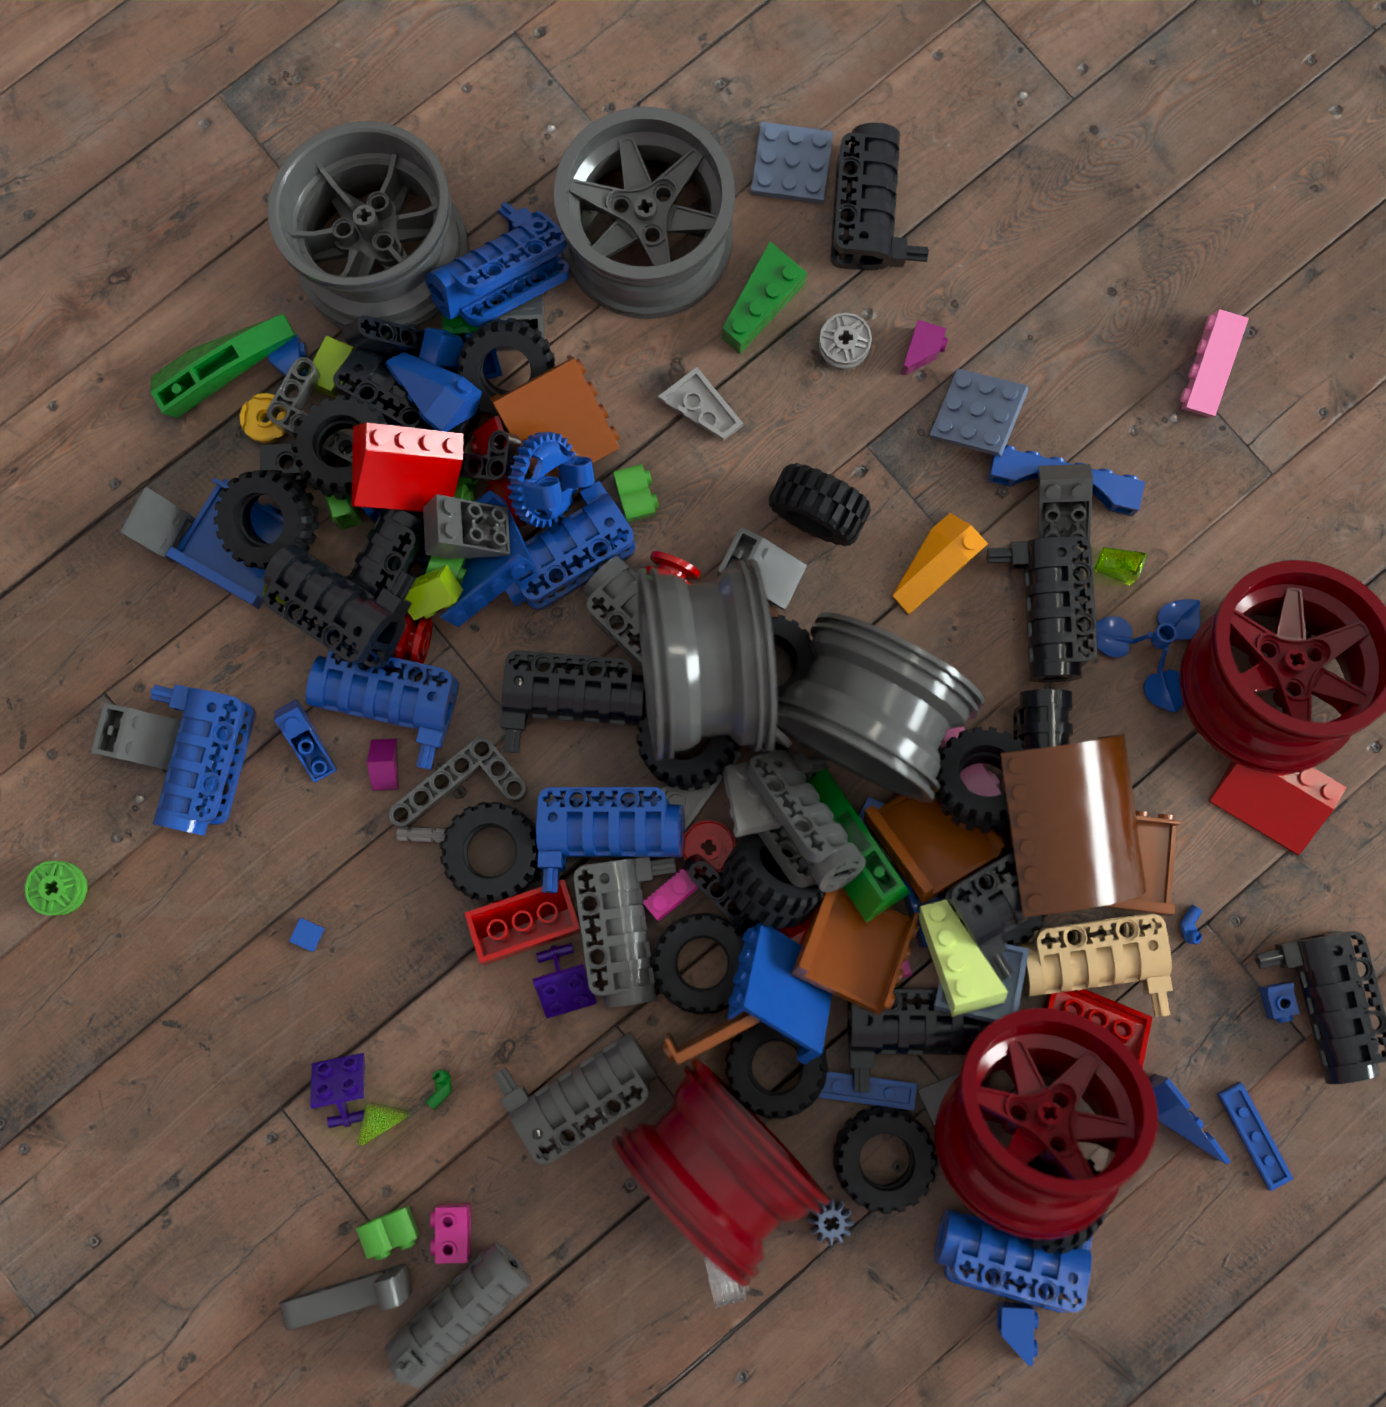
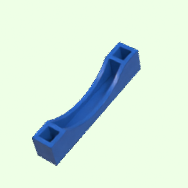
M1006 445L1001 457L992 455L986 481L1012 487L1024 481L1038 479V466L1078 465L1084 463H1066L1060 457L1046 458L1040 456L1035 451L1021 452L1017 451L1013 446ZM1091 469L1093 476L1092 494L1102 502L1108 511L1128 516H1134L1139 511L1145 481L1138 480V477L1134 475H1116L1109 469Z

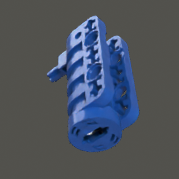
M600 481L587 487H581L580 495L586 506L524 542L535 567L505 590L515 607L527 601L528 605L534 610L541 611L584 586L602 567L600 564L612 559L616 555L623 561L634 555L636 545L633 531ZM601 553H606L604 556H598ZM562 579L559 583H554L555 580ZM567 585L565 590L557 592L558 589Z
M329 650L327 657L319 655L315 659L306 687L307 705L419 730L416 742L421 744L416 767L431 770L436 748L442 749L445 733H447L459 691L458 680L448 670L390 657L385 666H387V670L393 671L391 675H388V672L385 671V666L378 669V674H375L377 668L371 667L366 671L367 665L364 663H353L352 667L350 662H347L340 656L334 659L337 654ZM370 652L375 657L374 660H377L379 656L376 653ZM398 669L403 673V678L400 673H396ZM423 673L422 679L418 682H415L416 677L419 674ZM434 677H437L436 680L438 682H442L443 684L441 686H438V683L435 682Z
M176 684L174 689L154 685L150 691V694H152L150 699L169 703L170 708L183 711L153 824L205 836L208 823L221 825L227 821L230 815L256 717L255 709L250 704L230 695ZM245 711L248 712L247 717H244ZM240 732L243 736L242 742L235 746L238 733ZM232 761L235 762L234 767L231 766V762H232ZM225 782L229 784V791L222 795ZM218 811L222 812L221 817L217 816Z
M657 787L545 788L538 797L536 840L539 850L537 867L543 871L542 893H558L559 871H565L566 857H682L685 846V815L683 805L670 804L663 790ZM553 794L555 798L550 800L547 804V802H545V799H549L550 795ZM575 794H581L583 795V798H575L572 796ZM626 794H633L636 798H626L624 796Z
M946 1209L941 1218L936 1236L934 1261L937 1264L944 1265V1275L951 1283L1058 1313L1078 1312L1084 1308L1087 1298L1092 1266L1090 1251L1092 1237L1077 1250L1071 1249L1069 1253L1061 1254L1058 1249L1054 1254L1046 1253L1043 1247L1036 1250L1030 1247L1031 1242L1024 1239V1241H1021L1017 1236L999 1230L979 1217ZM970 1269H972L971 1273L966 1274V1276L963 1275V1272L961 1271H970ZM986 1272L989 1274L990 1277L989 1283H987L985 1280ZM996 1273H997V1274L999 1275L998 1278H997L998 1283L995 1285V1283H996ZM1011 1280V1283L1017 1286H1022V1283H1024L1022 1289L1016 1290V1286L1011 1284L1003 1286L1004 1282ZM1039 1288H1040L1041 1291H1042L1041 1297H1040L1039 1294H1038V1289H1039ZM1048 1288L1051 1289L1050 1292H1049V1295H1052L1049 1300H1047V1298H1048ZM1063 1294L1064 1299H1058V1296ZM1075 1298L1078 1299V1303H1077V1304H1074V1303H1075Z

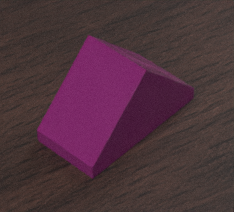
M397 738L371 740L367 766L372 791L399 790Z

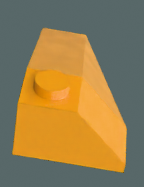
M949 513L930 530L892 595L893 599L908 615L911 614L978 556L988 543L972 525Z

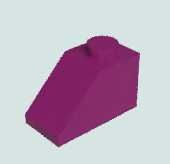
M918 320L901 374L907 375L936 360L939 352L944 353L948 338L944 337L947 328Z

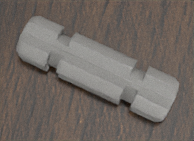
M398 827L396 837L399 841L411 839L413 842L435 841L436 843H441V841H444L446 834H443L445 829L439 828L434 830L432 828L412 827L409 829V827Z

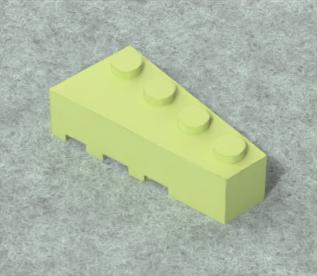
M947 900L920 906L918 919L952 1017L1004 1003L1008 991Z

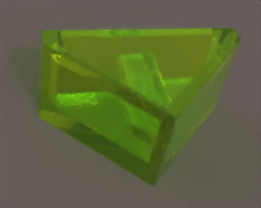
M1103 547L1094 570L1122 583L1131 585L1140 577L1148 554Z
M373 1102L367 1104L358 1139L359 1146L365 1145L410 1116L408 1110Z

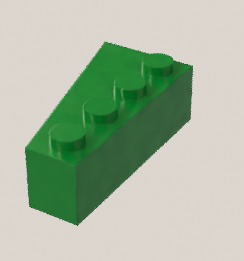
M771 241L722 327V339L739 354L746 349L806 283L807 272Z

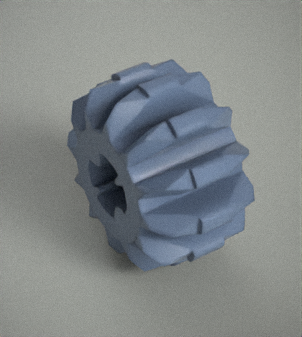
M830 1198L831 1202L828 1206H825L821 1201L819 1202L822 1209L820 1213L811 1210L817 1217H809L808 1223L815 1225L810 1229L812 1235L819 1233L817 1237L818 1242L821 1243L827 1237V1244L832 1246L834 1237L841 1244L843 1243L842 1233L846 1236L851 1235V1232L845 1226H853L854 1222L851 1219H846L852 1212L850 1209L843 1210L844 1202L839 1201L834 1207V1199ZM833 1216H835L834 1219L836 1221V1225L834 1226L830 1224L828 1227H826L827 1223L825 1219H831L833 1218Z

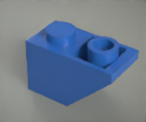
M425 328L419 358L441 368L447 366L450 369L458 370V358L464 343L461 337L445 329Z
M296 334L294 338L268 355L269 362L276 371L285 377L296 359L307 357L306 343L302 342ZM308 368L302 371L301 376H306Z
M997 1302L998 1332L1027 1365L1033 1366V1357L1038 1355L1037 1340H1034V1329H1038L1039 1324L1038 1313L1029 1304Z

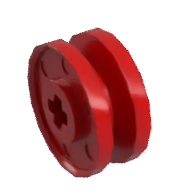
M652 551L650 555V560L658 566L656 567L658 574H673L685 580H698L701 572L695 566L678 557L660 551ZM654 566L645 567L647 575H650V569L655 568Z
M408 612L404 616L406 620L405 630L395 648V658L408 660L411 656L412 662L424 664L431 642L433 621L431 617H422L417 626V620H413Z
M713 820L700 821L692 825L685 833L683 857L686 861L691 855H701L718 872H721L724 867L723 864L735 847V839L731 831L722 823ZM707 840H711L712 845L716 846V851H712L711 855H706V851L701 849L702 844H706ZM698 866L694 868L699 873L705 874L702 868Z

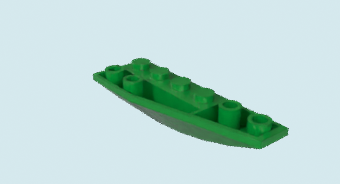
M280 314L191 348L151 376L150 392L163 414L179 418L294 338L296 334L285 315Z
M824 768L811 777L808 784L813 785L819 793V802L829 807L834 815V823H839L846 831L848 843L855 844L866 860L862 872L843 888L867 923L911 892L829 771Z

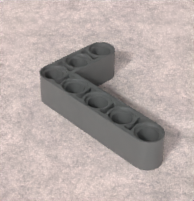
M302 357L294 361L267 409V416L275 427L293 436L294 426L299 427L301 425L298 419L304 413L302 410L320 379L318 369L309 358ZM304 369H311L309 375L301 376ZM293 390H299L296 397L289 398V394ZM286 412L284 419L276 420L279 413ZM336 431L331 435L330 440L324 443L322 451L351 466L353 464V451L349 454H343V449L349 445L353 446V437L341 431Z
M478 737L394 804L389 811V819L396 826L410 827L481 768L511 801L519 802L527 796L528 787L495 745L487 738ZM481 744L489 745V752L485 756L477 755V748ZM468 760V770L464 773H459L457 771L459 761ZM498 763H503L505 765L504 774L494 776L493 767ZM442 776H447L449 779L448 786L445 789H438L437 780ZM513 783H520L522 786V790L517 796L509 794V787ZM426 792L429 800L425 805L419 806L417 797L420 793ZM401 809L408 811V818L404 822L397 820V813Z
M400 1264L290 1297L279 1302L285 1329L291 1330L374 1304L379 1305L380 1311L397 1307L406 1301L413 1292L407 1265Z

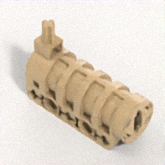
M1157 914L1131 915L1041 928L1033 933L1034 936L1027 940V943L1017 945L1018 947L1029 949L1022 987L1026 997L1141 981L1143 993L1151 995L1154 1017L1170 1015L1166 992L1173 991L1170 976L1172 959L1164 919ZM1112 923H1113V934H1114L1115 937H1113V935H1111V934H1110V931H1109V930L1112 929V927L1110 926ZM1147 924V928L1140 930L1139 925ZM1120 925L1123 928L1122 934L1119 932ZM1128 925H1131L1133 930H1129ZM1098 930H1103L1104 936L1103 934L1094 935L1093 937H1087L1086 931L1096 932ZM1068 932H1070L1072 935V939L1070 942H1068L1067 940ZM1045 937H1051L1053 943H1041V939H1044Z

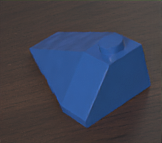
M406 352L386 361V366L400 386H404L408 392L410 402H414L419 408L421 418L436 431L447 432L476 415L482 391L464 377Z
M1157 1074L1149 1077L1148 1079L1155 1094L1158 1122L1219 1162L1226 1165L1231 1162L1214 1137L1207 1131L1203 1132L1201 1130L1204 1127V1123L1193 1112L1188 1110L1191 1105L1172 1081L1167 1077Z

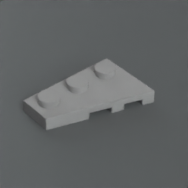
M698 367L694 368L658 396V400L722 441H725L743 427V422Z
M748 762L725 766L723 771L726 794L731 804L730 815L731 819H734L735 824L733 830L735 837L781 827L780 822L767 805L765 797L747 776L746 768Z

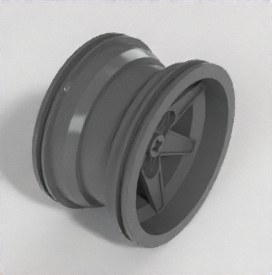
M632 107L609 113L597 119L572 140L565 150L556 171L554 205L559 227L567 242V247L563 250L565 261L569 265V271L573 279L589 298L603 308L626 317L638 319L663 318L681 313L699 303L715 288L722 278L732 250L735 183L732 168L725 152L717 140L704 127L689 117L668 109ZM645 165H659L669 167V169L652 182ZM622 169L624 189L597 184L604 177ZM694 180L706 196L710 213L676 205L683 189ZM666 196L669 200L662 202L658 198ZM620 207L627 209L623 213H619L616 210ZM583 210L609 214L614 222L593 246L582 227ZM686 233L703 238L693 251L671 262L667 234ZM652 236L659 238L655 242H650L647 240V238H650ZM639 241L653 266L626 265L613 261L611 258L619 251Z
M357 121L336 125L315 134L297 147L282 164L271 186L268 199V222L271 234L285 260L298 273L301 286L309 300L323 317L342 329L345 325L362 315L417 328L440 313L431 298L432 294L426 284V274L453 261L457 257L469 253L470 248L467 231L461 215L451 201L448 181L442 166L433 151L421 139L403 128L383 122ZM409 194L421 197L431 205L422 211L401 214ZM369 195L366 202L367 205L357 198ZM338 212L341 218L333 223L332 228L323 229L328 220ZM423 240L418 248L409 256L401 243ZM348 257L347 265L340 276L328 274L315 264ZM376 263L385 269L384 271L372 274Z
M750 559L744 563V561L738 560L735 562L734 568L723 569L715 582L687 584L685 579L673 574H658L656 567L650 569V575H647L645 568L638 569L637 595L642 671L650 738L655 760H662L663 753H666L668 760L673 759L674 752L690 749L700 742L701 737L730 735L739 746L750 745L752 751H759L761 747L763 750H771L775 742L777 723L775 657L767 595L757 561Z
M832 612L820 613L815 620V624L810 629L813 637L810 648L815 661L804 680L795 682L787 688L782 697H777L776 727L821 757H825L828 761L877 786L912 800L931 803L935 797L934 792H937L940 787L936 780L940 770V754L937 750L948 729L963 727L968 719L977 717L979 709L985 702L983 694L972 682L954 668L895 634L846 615Z

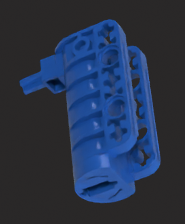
M503 202L501 204L502 208L498 209V213L507 220L509 232L503 233L500 237L490 240L484 245L472 249L469 253L457 257L453 261L426 274V284L432 294L431 298L434 304L447 319L451 320L460 315L471 326H480L563 283L569 278L570 274L568 263L560 255L567 247V242L560 227L541 211L531 213L526 207L517 211L510 204ZM535 279H543L539 283L532 282ZM494 301H503L498 305L491 304Z

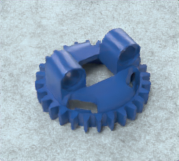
M537 432L535 435H530L528 440H523V447L517 448L519 454L518 456H513L515 460L514 465L509 466L512 469V474L508 476L511 479V484L507 488L511 489V494L508 496V498L513 500L511 507L516 509L515 515L520 516L521 521L531 526L545 528V526L551 527L552 523L557 524L558 518L563 519L564 512H569L570 503L574 502L571 495L577 493L578 487H587L595 483L591 458L576 456V452L571 451L572 444H567L568 439L562 438L561 434ZM530 458H537V465L532 478L524 479L530 465ZM558 466V478L545 476L546 473Z

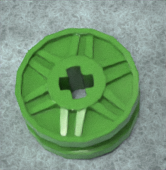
M47 861L41 863L30 872L25 883V897L29 905L38 913L47 916L66 915L77 910L84 902L87 894V880L83 871L75 864L66 861ZM55 884H57L56 887L59 888L57 893H55L57 889H54Z

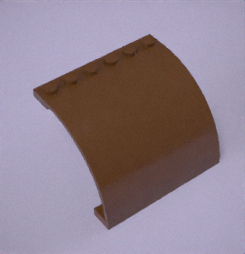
M1125 734L1097 737L1098 740L1000 753L1023 917L1105 906L1136 898L1146 892Z

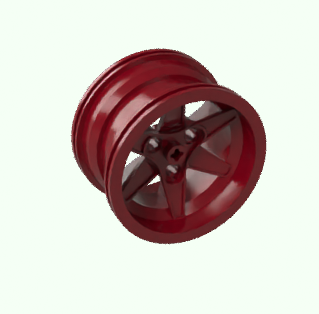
M1303 560L1280 561L1259 567L1248 573L1232 587L1220 603L1216 614L1211 616L1196 631L1184 651L1180 665L1179 684L1182 701L1191 722L1200 735L1215 750L1235 763L1253 770L1278 774L1296 773L1316 767L1327 761L1349 741L1353 734L1368 727L1386 711V606L1367 586L1353 576L1318 562ZM1264 615L1277 617L1278 622L1275 634L1248 618V616ZM1305 629L1315 637L1306 639ZM1230 644L1249 655L1248 658L1251 666H1253L1242 674L1239 673L1232 656ZM1333 659H1336L1344 679L1323 667ZM1275 690L1273 692V700L1277 706L1282 708L1283 713L1265 703L1255 693ZM1311 694L1334 707L1340 714V717L1327 723L1312 722Z
M1047 1008L1026 1009L1013 1012L994 1021L979 1034L963 1061L960 1075L948 1088L939 1106L935 1122V1148L942 1172L950 1187L965 1206L979 1218L999 1230L1022 1238L1035 1240L1059 1239L1081 1232L1097 1221L1112 1204L1120 1187L1132 1179L1142 1167L1155 1143L1158 1111L1155 1094L1146 1072L1133 1053L1111 1032L1085 1017L1067 1011ZM1004 1069L1015 1086L1016 1094L980 1087V1085L989 1075L997 1070ZM1039 1073L1056 1079V1081L1047 1088ZM1081 1098L1088 1104L1094 1114L1075 1110ZM1012 1115L1017 1116L1020 1121L1014 1119ZM984 1120L1000 1123L1006 1133L1013 1135L1007 1150L996 1140ZM1078 1142L1096 1144L1109 1150L1104 1169L1097 1175H1093ZM1051 1146H1055L1060 1152L1055 1151ZM1040 1154V1158L1044 1163L1049 1166H1055L1060 1178L1035 1171L1026 1166V1164Z
M695 1057L691 1061L695 1068L691 1069L686 1066L683 1069L687 1076L677 1086L673 1098L675 1105L655 1125L639 1122L632 1130L624 1127L621 1130L622 1136L616 1135L612 1139V1144L634 1178L676 1227L722 1272L736 1283L746 1287L751 1282L750 1276L756 1277L759 1274L757 1265L764 1259L762 1241L783 1220L790 1223L802 1219L811 1210L820 1213L822 1209L818 1203L821 1201L823 1204L828 1205L831 1200L811 1174L754 1113L748 1111L747 1107L741 1105L737 1101L738 1098L734 1092L732 1093L730 1088L708 1066Z

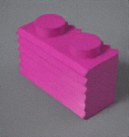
M680 869V873L672 876V880L668 879V883H664V886H660L659 890L648 896L647 900L643 901V904L659 922L694 893L698 887L692 882L688 874L683 869Z

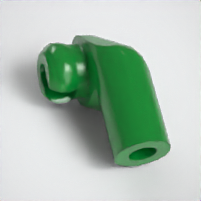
M438 1069L433 1073L432 1079L435 1080L436 1091L426 1100L427 1104L434 1110L452 1092L451 1076L448 1071Z

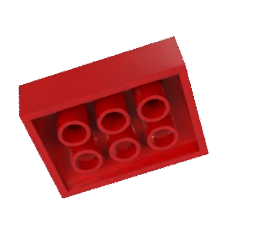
M363 423L353 426L352 506L423 512V507L436 494L454 497L463 462V434L375 423Z
M1231 761L1209 802L1296 855H1300L1333 812L1347 787L1314 767L1296 773L1278 774L1253 770Z
M1086 989L1047 995L1043 1008L1067 1011L1099 1024L1121 1040L1143 1067L1153 1019L1152 1016Z

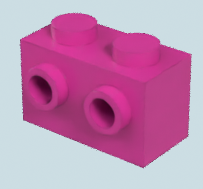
M471 1203L438 1204L435 1207V1211L431 1212L430 1218L431 1228H435V1239L431 1240V1256H435V1264L468 1263L471 1258Z

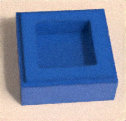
M300 918L289 942L315 952L325 928Z

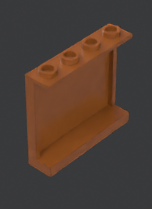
M571 355L567 356L568 360L502 396L497 394L490 398L507 432L520 438L521 447H523V440H528L530 435H535L537 432H553L561 434L562 438L568 439L567 444H572L571 451L576 452V456L589 457L592 463L620 448L617 443L620 437L614 426L609 427L606 418L609 417L603 404L598 405L595 396L598 395L591 381L587 383L583 376L586 370L581 360H575ZM533 457L530 458V465L528 467L531 477L537 465V458ZM558 466L546 473L545 476L558 478Z
M900 796L879 809L872 805L865 809V824L922 903L942 893L1003 855L1005 843L998 832H994L992 828H990L989 833H980L979 828H973L972 832L966 830V825L963 823L957 826L951 821V814L948 816L944 815L941 811L942 803L938 804L935 797L931 803L919 802Z
M1136 811L1146 892L1133 899L1100 907L1174 915L1175 904H1171L1176 833L1177 826L1182 825V821L1174 820L1173 815L1158 814V818L1148 817V812Z
M843 887L835 891L825 892L824 897L815 908L791 975L880 1015L884 1010L890 1009L895 1001L896 994L893 991L895 985H898L903 977L904 971L901 970L903 961L906 962L911 953L909 943L919 929V924L916 923L919 913L915 912L911 917H908L888 908L866 923Z
M744 1011L680 1046H677L669 1032L666 1034L663 1049L669 1061L675 1060L677 1065L757 1024L760 1020Z

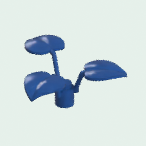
M1183 599L1166 604L1158 613L1157 621L1159 626L1153 633L1148 632L1146 635L1135 639H1130L1132 628L1123 618L1112 616L1096 623L1097 649L1106 656L1113 658L1123 657L1129 652V644H1135L1146 639H1150L1154 647L1162 649L1157 669L1158 674H1151L1146 678L1143 686L1144 694L1153 705L1172 713L1177 712L1183 704L1180 693L1179 673L1172 669L1163 673V666L1169 651V645L1175 639L1181 641L1191 639L1200 628V600Z

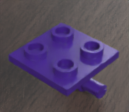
M572 943L559 947L553 945L549 950L536 953L539 964L554 959L556 969L554 973L533 978V984L546 1018L597 1004L596 998L588 985L584 964L564 970L561 968L560 957L574 953Z
M364 1053L312 1063L311 1109L336 1104L341 1114L327 1117L329 1128L342 1125L350 1127L352 1123L366 1121L367 1119L365 1110L350 1113L346 1104L347 1101L364 1098Z

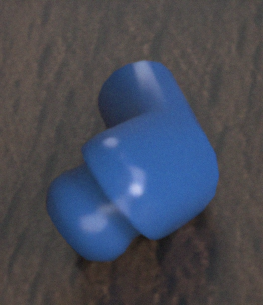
M1191 904L1181 919L1179 926L1185 942L1196 945L1201 942L1202 934L1197 931L1195 923L1203 911Z

